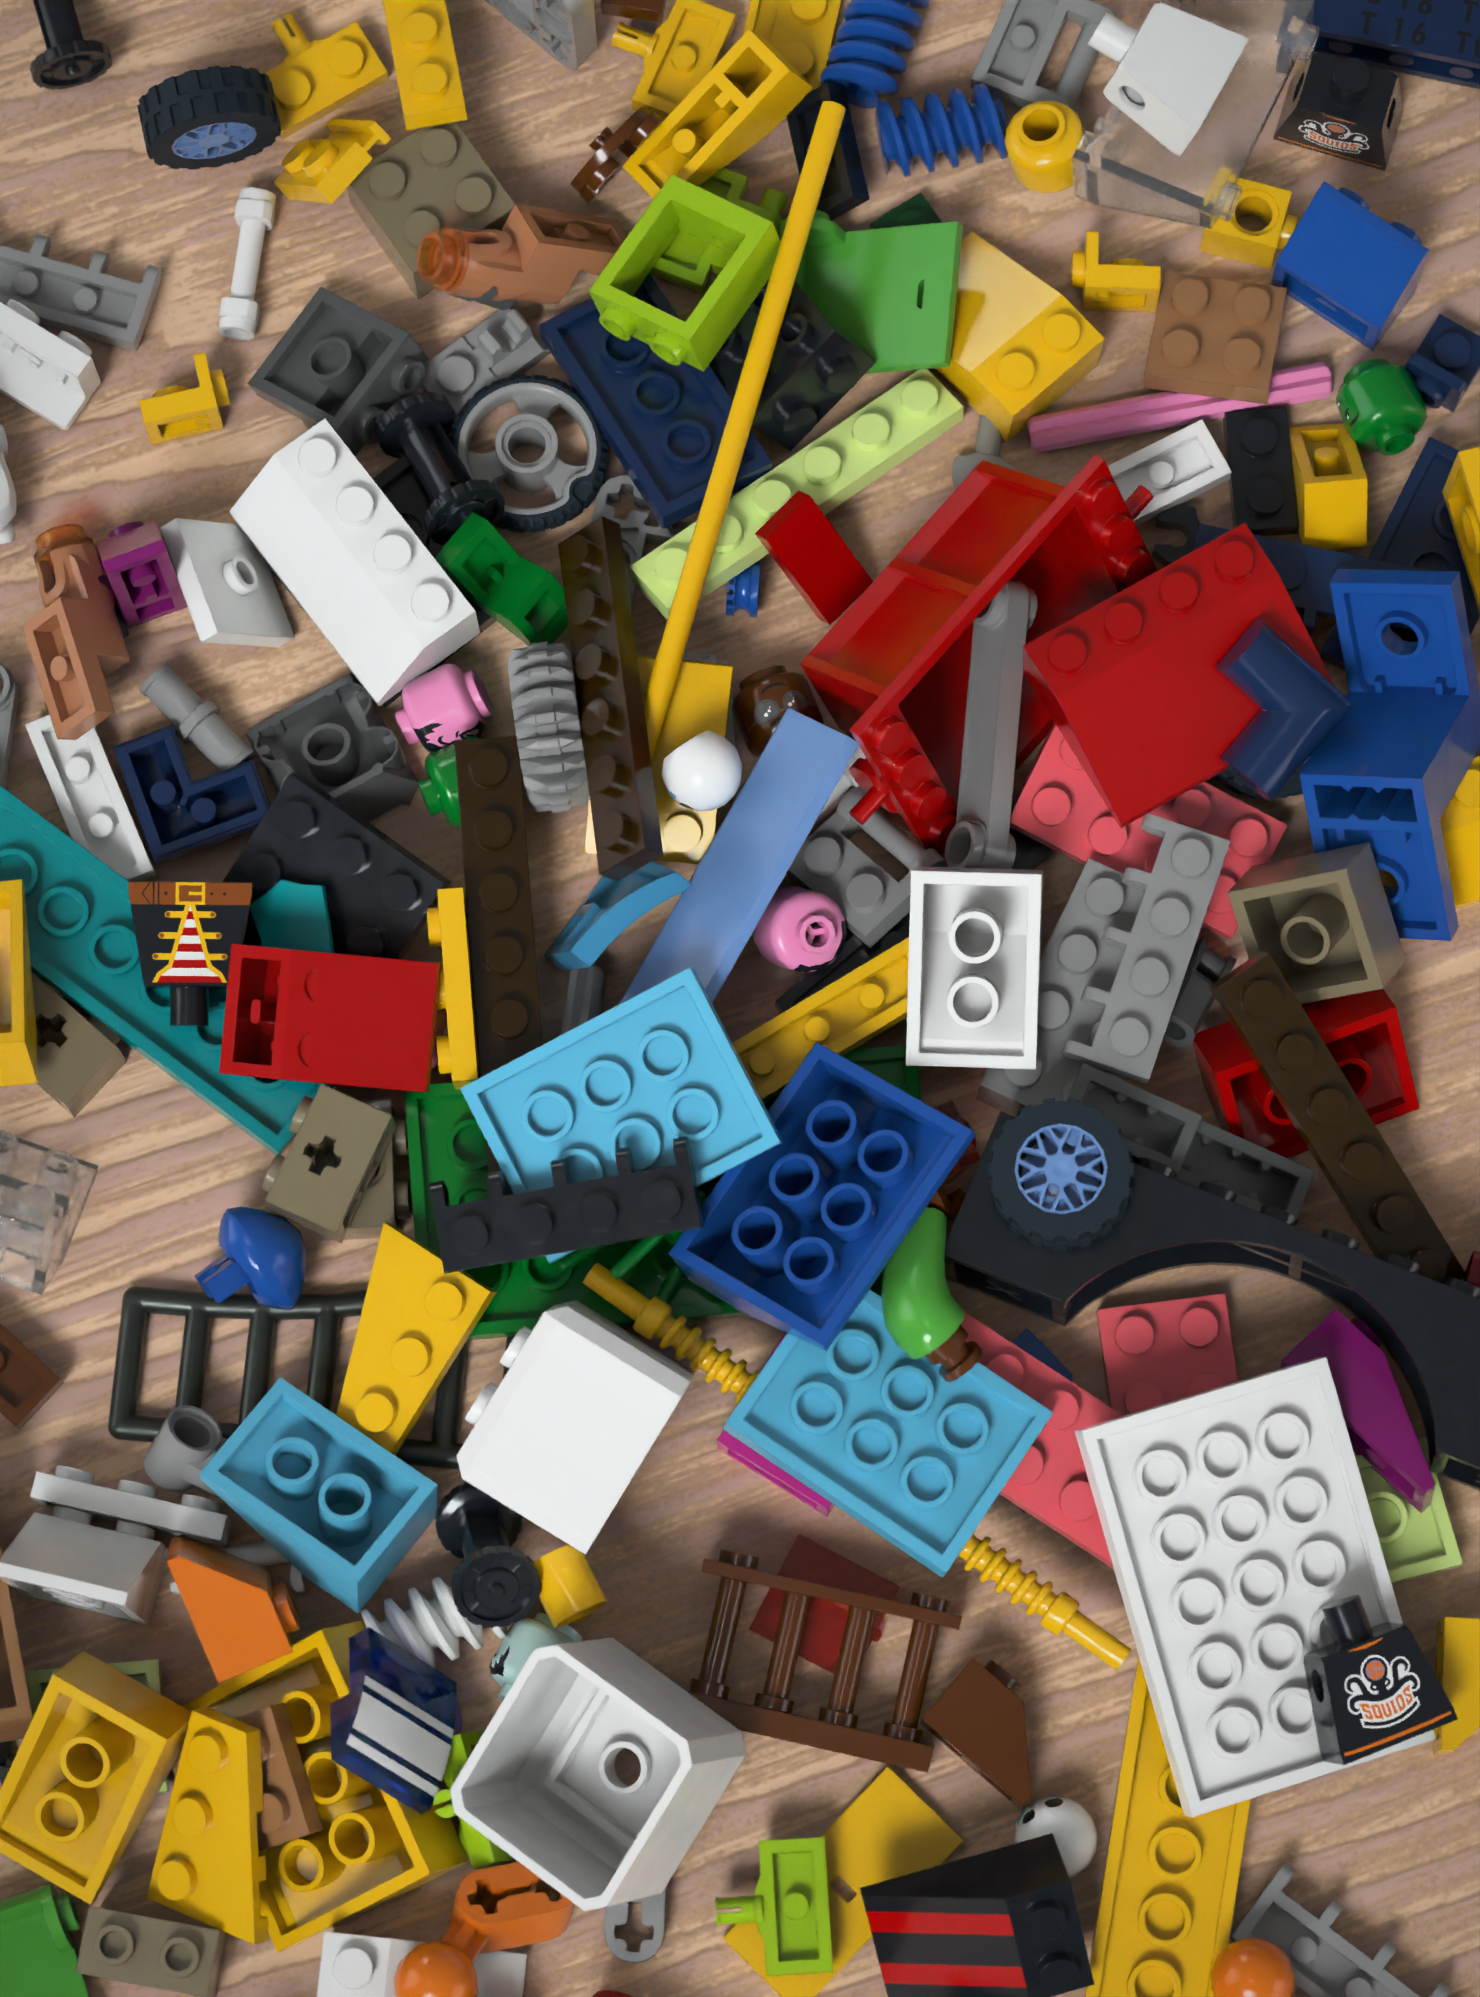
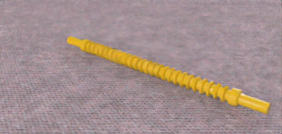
M597 1262L582 1283L634 1320L633 1328L636 1332L648 1340L654 1336L661 1340L659 1344L661 1350H666L669 1346L676 1350V1361H681L684 1357L691 1361L690 1371L696 1372L699 1368L704 1370L707 1383H711L715 1379L722 1384L720 1387L722 1394H726L728 1391L734 1392L737 1395L735 1399L737 1405L761 1372L757 1370L753 1374L749 1373L745 1369L747 1366L746 1360L742 1359L738 1363L730 1359L732 1355L731 1349L727 1348L723 1352L715 1348L717 1340L714 1337L708 1341L703 1340L700 1337L702 1330L699 1326L692 1330L688 1329L685 1326L686 1317L684 1315L677 1319L671 1316L672 1307L661 1298L655 1296L649 1300L622 1279H615L611 1275V1271ZM975 1531L957 1556L966 1561L964 1566L966 1571H971L973 1568L978 1569L981 1572L979 1579L982 1583L991 1579L997 1584L995 1587L997 1594L1006 1590L1012 1595L1010 1599L1012 1605H1016L1020 1601L1028 1606L1026 1615L1032 1616L1035 1612L1042 1617L1040 1625L1054 1635H1059L1061 1632L1065 1633L1114 1670L1119 1668L1131 1651V1648L1078 1611L1079 1602L1066 1592L1056 1595L1051 1591L1053 1587L1051 1581H1047L1043 1585L1036 1581L1038 1575L1036 1570H1031L1028 1574L1020 1569L1022 1565L1020 1559H1016L1013 1562L1008 1561L1005 1558L1007 1553L1005 1548L995 1551L990 1547V1537L987 1536L980 1540L975 1537Z

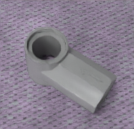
M179 1406L174 1408L167 1416L144 1457L146 1473L154 1483L173 1492H184L195 1485L219 1497L200 1479L199 1473L228 1439L222 1437L219 1423L205 1410L195 1406Z

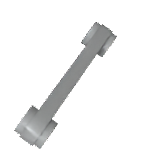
M1012 578L972 622L974 624L956 825L950 831L945 845V859L948 867L1011 869L1015 861L1016 843L1009 830L1023 680V645L1026 644L1027 630L1032 625L1036 616L1037 596L1031 587Z

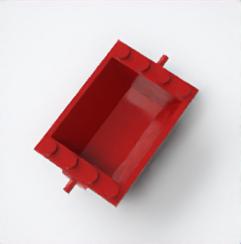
M1096 454L1066 487L982 460L804 658L800 665L838 728L858 743L866 757L865 759L858 758L849 768L854 780L866 792L849 812L857 822L864 825L874 812L882 806L891 813H900L917 843L925 850L935 849L940 855L945 852L949 833L956 825L973 620L1011 578L1019 580L1026 586L1031 587L1037 596L1036 616L1032 625L1027 630V644L1158 571L1134 522V519L1154 498L1147 488L1139 485L1127 500L1124 501L1105 460ZM1024 673L1015 771L1048 735L1054 723Z

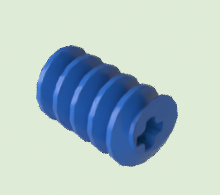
M851 0L846 5L844 12L846 21L837 30L836 40L838 43L829 52L828 61L830 65L822 71L820 83L822 85L826 82L844 85L848 104L861 108H876L877 103L881 102L878 94L884 96L897 94L899 83L886 73L901 74L906 71L907 61L896 52L912 51L915 46V40L903 30L916 31L921 28L923 18L913 9L928 7L930 0Z
M984 83L974 85L970 104L960 88L950 89L946 108L935 92L926 94L922 112L919 111L911 97L902 98L898 117L895 116L887 101L877 103L875 121L886 175H888L890 162L895 161L904 177L911 176L914 157L921 158L929 173L935 172L938 153L944 152L951 166L957 168L960 164L963 148L969 149L977 164L983 163L986 144L990 143L993 144L1001 159L1008 157L1005 147L1007 126L998 90H996L995 99H993Z

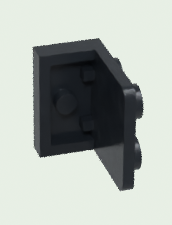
M769 280L709 364L732 402ZM796 280L752 423L790 452L876 363L865 347L828 320Z

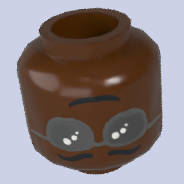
M771 666L747 676L740 682L739 688L741 691L732 702V712L750 753L756 757L761 756L787 708L824 725L823 717L807 679L800 673L787 672L785 666Z

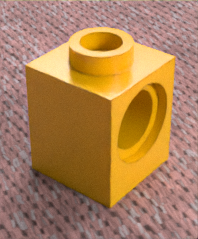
M1220 172L1199 251L1271 270L1276 249L1283 251L1295 230L1298 220L1297 215L1287 213L1292 191ZM1253 214L1260 217L1267 227L1256 232L1243 229L1236 219L1242 215Z

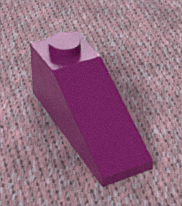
M139 521L123 524L113 529L108 534V539L97 542L103 567L129 628L188 607L156 521L146 525Z
M1335 1308L1281 1360V1368L1317 1357H1327L1353 1451L1358 1456L1362 1455L1372 1465L1370 1467L1422 1514L1431 1504L1435 1482L1385 1354L1379 1348L1381 1346L1380 1340L1364 1322L1357 1318L1349 1321Z

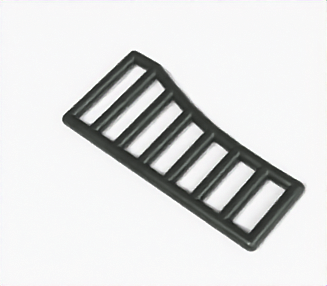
M139 1286L128 1288L123 1295L108 1421L109 1433L112 1437L119 1440L153 1442L166 1420V1417L135 1415L147 1313L185 1316L175 1408L179 1406L201 1408L211 1318L250 1319L238 1424L218 1422L223 1438L229 1439L268 1392L276 1320L314 1319L306 1395L331 1411L340 1318L361 1316L367 1290L329 1294H301L296 1307L287 1311L258 1304L252 1294L233 1293L218 1304L213 1297L209 1298L205 1292ZM507 1337L505 1351L514 1337ZM467 1341L436 1390L431 1441L405 1439L396 1454V1457L408 1465L460 1469L457 1454L463 1444L457 1443ZM506 1366L503 1369V1378L509 1370Z

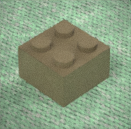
M457 122L419 128L374 157L347 187L350 204L418 299L442 285L439 281L440 278L435 277L432 266L434 253L442 236L453 229L502 230L515 205Z
M1369 842L1251 866L1227 892L1248 958H1252L1261 951L1270 953L1300 1004L1384 989L1406 962Z

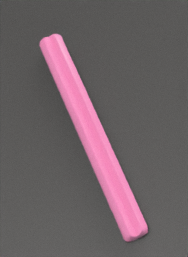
M1324 362L1274 370L1268 404L1163 391L1032 416L1028 419L1027 424L1029 443L1034 452L1040 453L1193 424L1201 419L1203 421L1224 417L1225 412L1272 409L1325 399L1332 392V377L1328 365Z

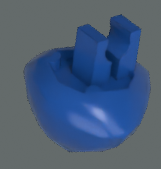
M247 1207L227 1209L221 1218L218 1231V1242L225 1254L194 1276L209 1298L213 1297L219 1304L247 1284L258 1304L287 1311L294 1309L301 1298L306 1275L307 1250L300 1230L286 1218L264 1210Z

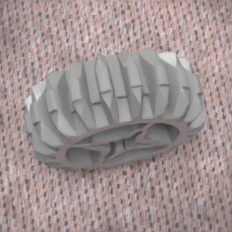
M548 641L528 644V647L514 649L508 659L509 686L517 747L529 805L536 812L552 811V813L572 811L571 809L574 807L585 806L589 801V789L571 650L564 642L548 644Z

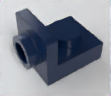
M1439 314L1416 353H1412L1405 366L1411 372L1424 405L1435 409L1442 406L1454 413L1480 370V336Z

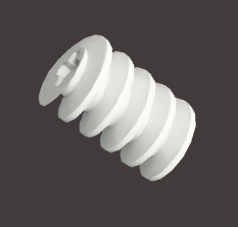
M440 1577L432 1579L433 1599L430 1601L415 1587L409 1589V1610L405 1612L391 1598L384 1600L385 1621L379 1622L367 1609L360 1611L385 1670L390 1668L403 1682L411 1679V1658H415L427 1671L435 1668L436 1647H439L451 1660L459 1658V1637L461 1636L475 1650L484 1647L482 1625H475L469 1622L466 1617H463L458 1612L450 1587ZM507 1626L490 1628L499 1639L505 1638L508 1633Z

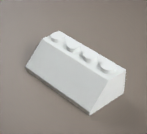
M325 418L275 453L229 511L236 523L378 706L400 692L408 682L425 674L480 634L474 608Z

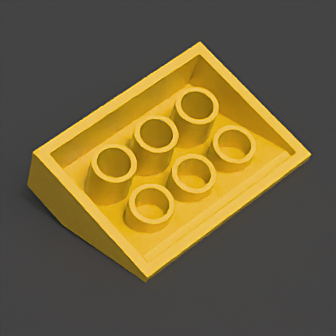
M362 1620L321 1629L294 1644L292 1653L239 1674L182 1705V1707L189 1711L207 1707L229 1717L237 1718L271 1705L283 1702L285 1704L324 1830L258 1852V1854L266 1855V1880L259 1882L261 1916H268L269 1935L277 1953L406 1894L469 1862L451 1819L442 1818L435 1812L436 1809L445 1807L444 1804L433 1805L434 1797L346 1744L351 1734L436 1786L431 1775L353 1728L363 1691L401 1714L400 1706L364 1685L365 1675L394 1692Z

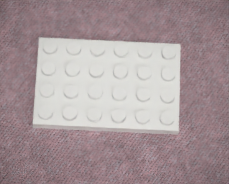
M1317 1357L1075 1430L1184 1816H1198L1436 1739L1434 1730H1430L1346 1765L1323 1761L1320 1753L1303 1661L1304 1655L1308 1652L1334 1643L1322 1607L1342 1598L1360 1595L1371 1627L1386 1622L1403 1624L1327 1357Z

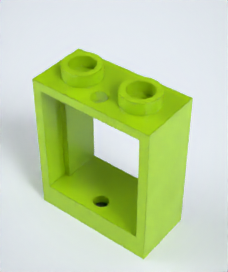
M671 174L589 289V293L600 314L599 322L608 332L621 340L629 341L631 337H634L648 344L657 356L672 365L679 366L683 361L704 372L769 280L780 245V238L773 222ZM679 230L732 254L686 322L633 297Z

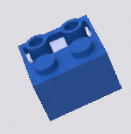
M1324 181L1276 261L1270 284L1287 288L1288 296L1373 351L1414 295L1429 249L1422 245L1419 236L1409 227L1398 222L1389 224L1372 213L1367 202L1355 192L1346 188L1337 190Z

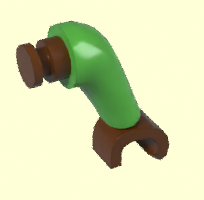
M941 1185L884 1267L882 1312L885 1327L897 1346L910 1359H918L924 1356L931 1365L941 1364L938 1371L946 1382H951L967 1373L978 1362L983 1351L975 1341L965 1342L968 1333L960 1325L964 1319L965 1312L950 1293L945 1276L947 1221L957 1216L966 1194L959 1188L947 1195L945 1188Z

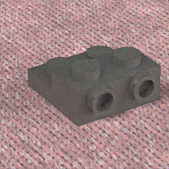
M320 287L248 384L257 396L301 419L308 429L325 418L353 455L356 456L365 443L368 445L377 443L375 429L381 416L397 402L402 394L409 396L420 388L425 377L424 364L427 362L428 357L410 333Z

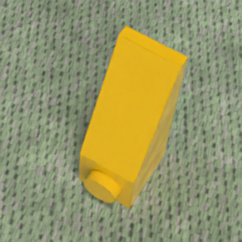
M748 29L629 157L622 167L653 199L671 174L699 186L769 135L813 89V86L774 46Z

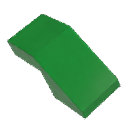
M472 512L435 556L438 564L467 598L527 646L531 643L548 641V644L555 643L568 627L563 586L548 570L520 557L487 519Z

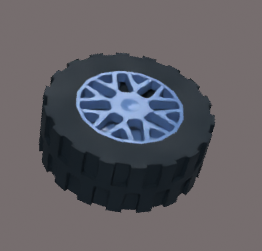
M233 65L230 67L213 66L207 69L187 71L184 74L169 77L164 82L152 86L148 89L146 95L141 96L139 99L140 105H137L148 157L154 159L156 164L160 166L166 165L172 169L188 168V170H196L205 167H219L231 162L236 163L245 160L244 158L262 152L265 147L271 146L276 141V136H280L281 124L272 82L269 80L268 75L265 73L261 74L258 69L251 67L247 69Z
M1055 1098L1042 1100L1043 1103L1032 1107L1030 1104L1019 1110L1020 1115L1015 1119L1011 1120L1009 1118L1002 1126V1133L998 1140H994L991 1147L990 1162H988L991 1198L994 1200L996 1211L1001 1220L1005 1219L1010 1226V1230L1019 1238L1022 1235L1029 1239L1030 1244L1043 1248V1245L1055 1247V1251H1067V1247L1073 1246L1083 1248L1092 1245V1240L1100 1236L1104 1238L1113 1231L1115 1222L1118 1219L1121 1221L1125 1215L1129 1199H1132L1134 1188L1132 1150L1128 1139L1125 1140L1122 1136L1119 1125L1113 1119L1111 1121L1103 1115V1110L1096 1106L1088 1107L1080 1104V1100L1070 1098L1067 1101H1055Z

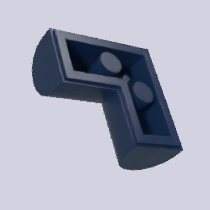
M1256 619L1215 667L1261 709L1221 755L1220 759L1264 799L1272 801L1354 704L1263 620Z
M173 725L113 747L157 866L255 830L271 806L253 760L194 782Z

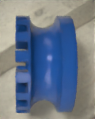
M757 561L728 581L734 582V584H727V590H732L733 593L727 592L726 615L734 616L737 610L743 609L748 612L749 617H757L761 561Z

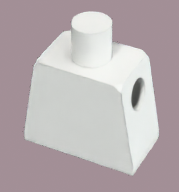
M1154 3L1138 30L1106 12L1087 45L1118 63L1103 90L1106 99L1171 152L1180 157L1200 129L1245 48L1248 39L1165 3Z

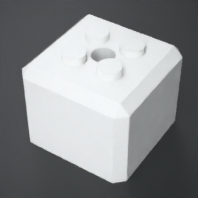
M574 1300L554 1305L546 1310L533 1331L526 1326L519 1329L499 1362L509 1368L499 1387L491 1382L488 1386L485 1385L465 1418L466 1421L474 1425V1428L458 1452L457 1460L463 1480L586 1555L696 1373L581 1302Z
M614 1638L555 1644L533 1650L450 1788L454 1813L583 1911H588L661 1894L746 1756L742 1731ZM623 1748L632 1750L638 1756L641 1764L640 1776L632 1786L623 1783L615 1772V1759Z

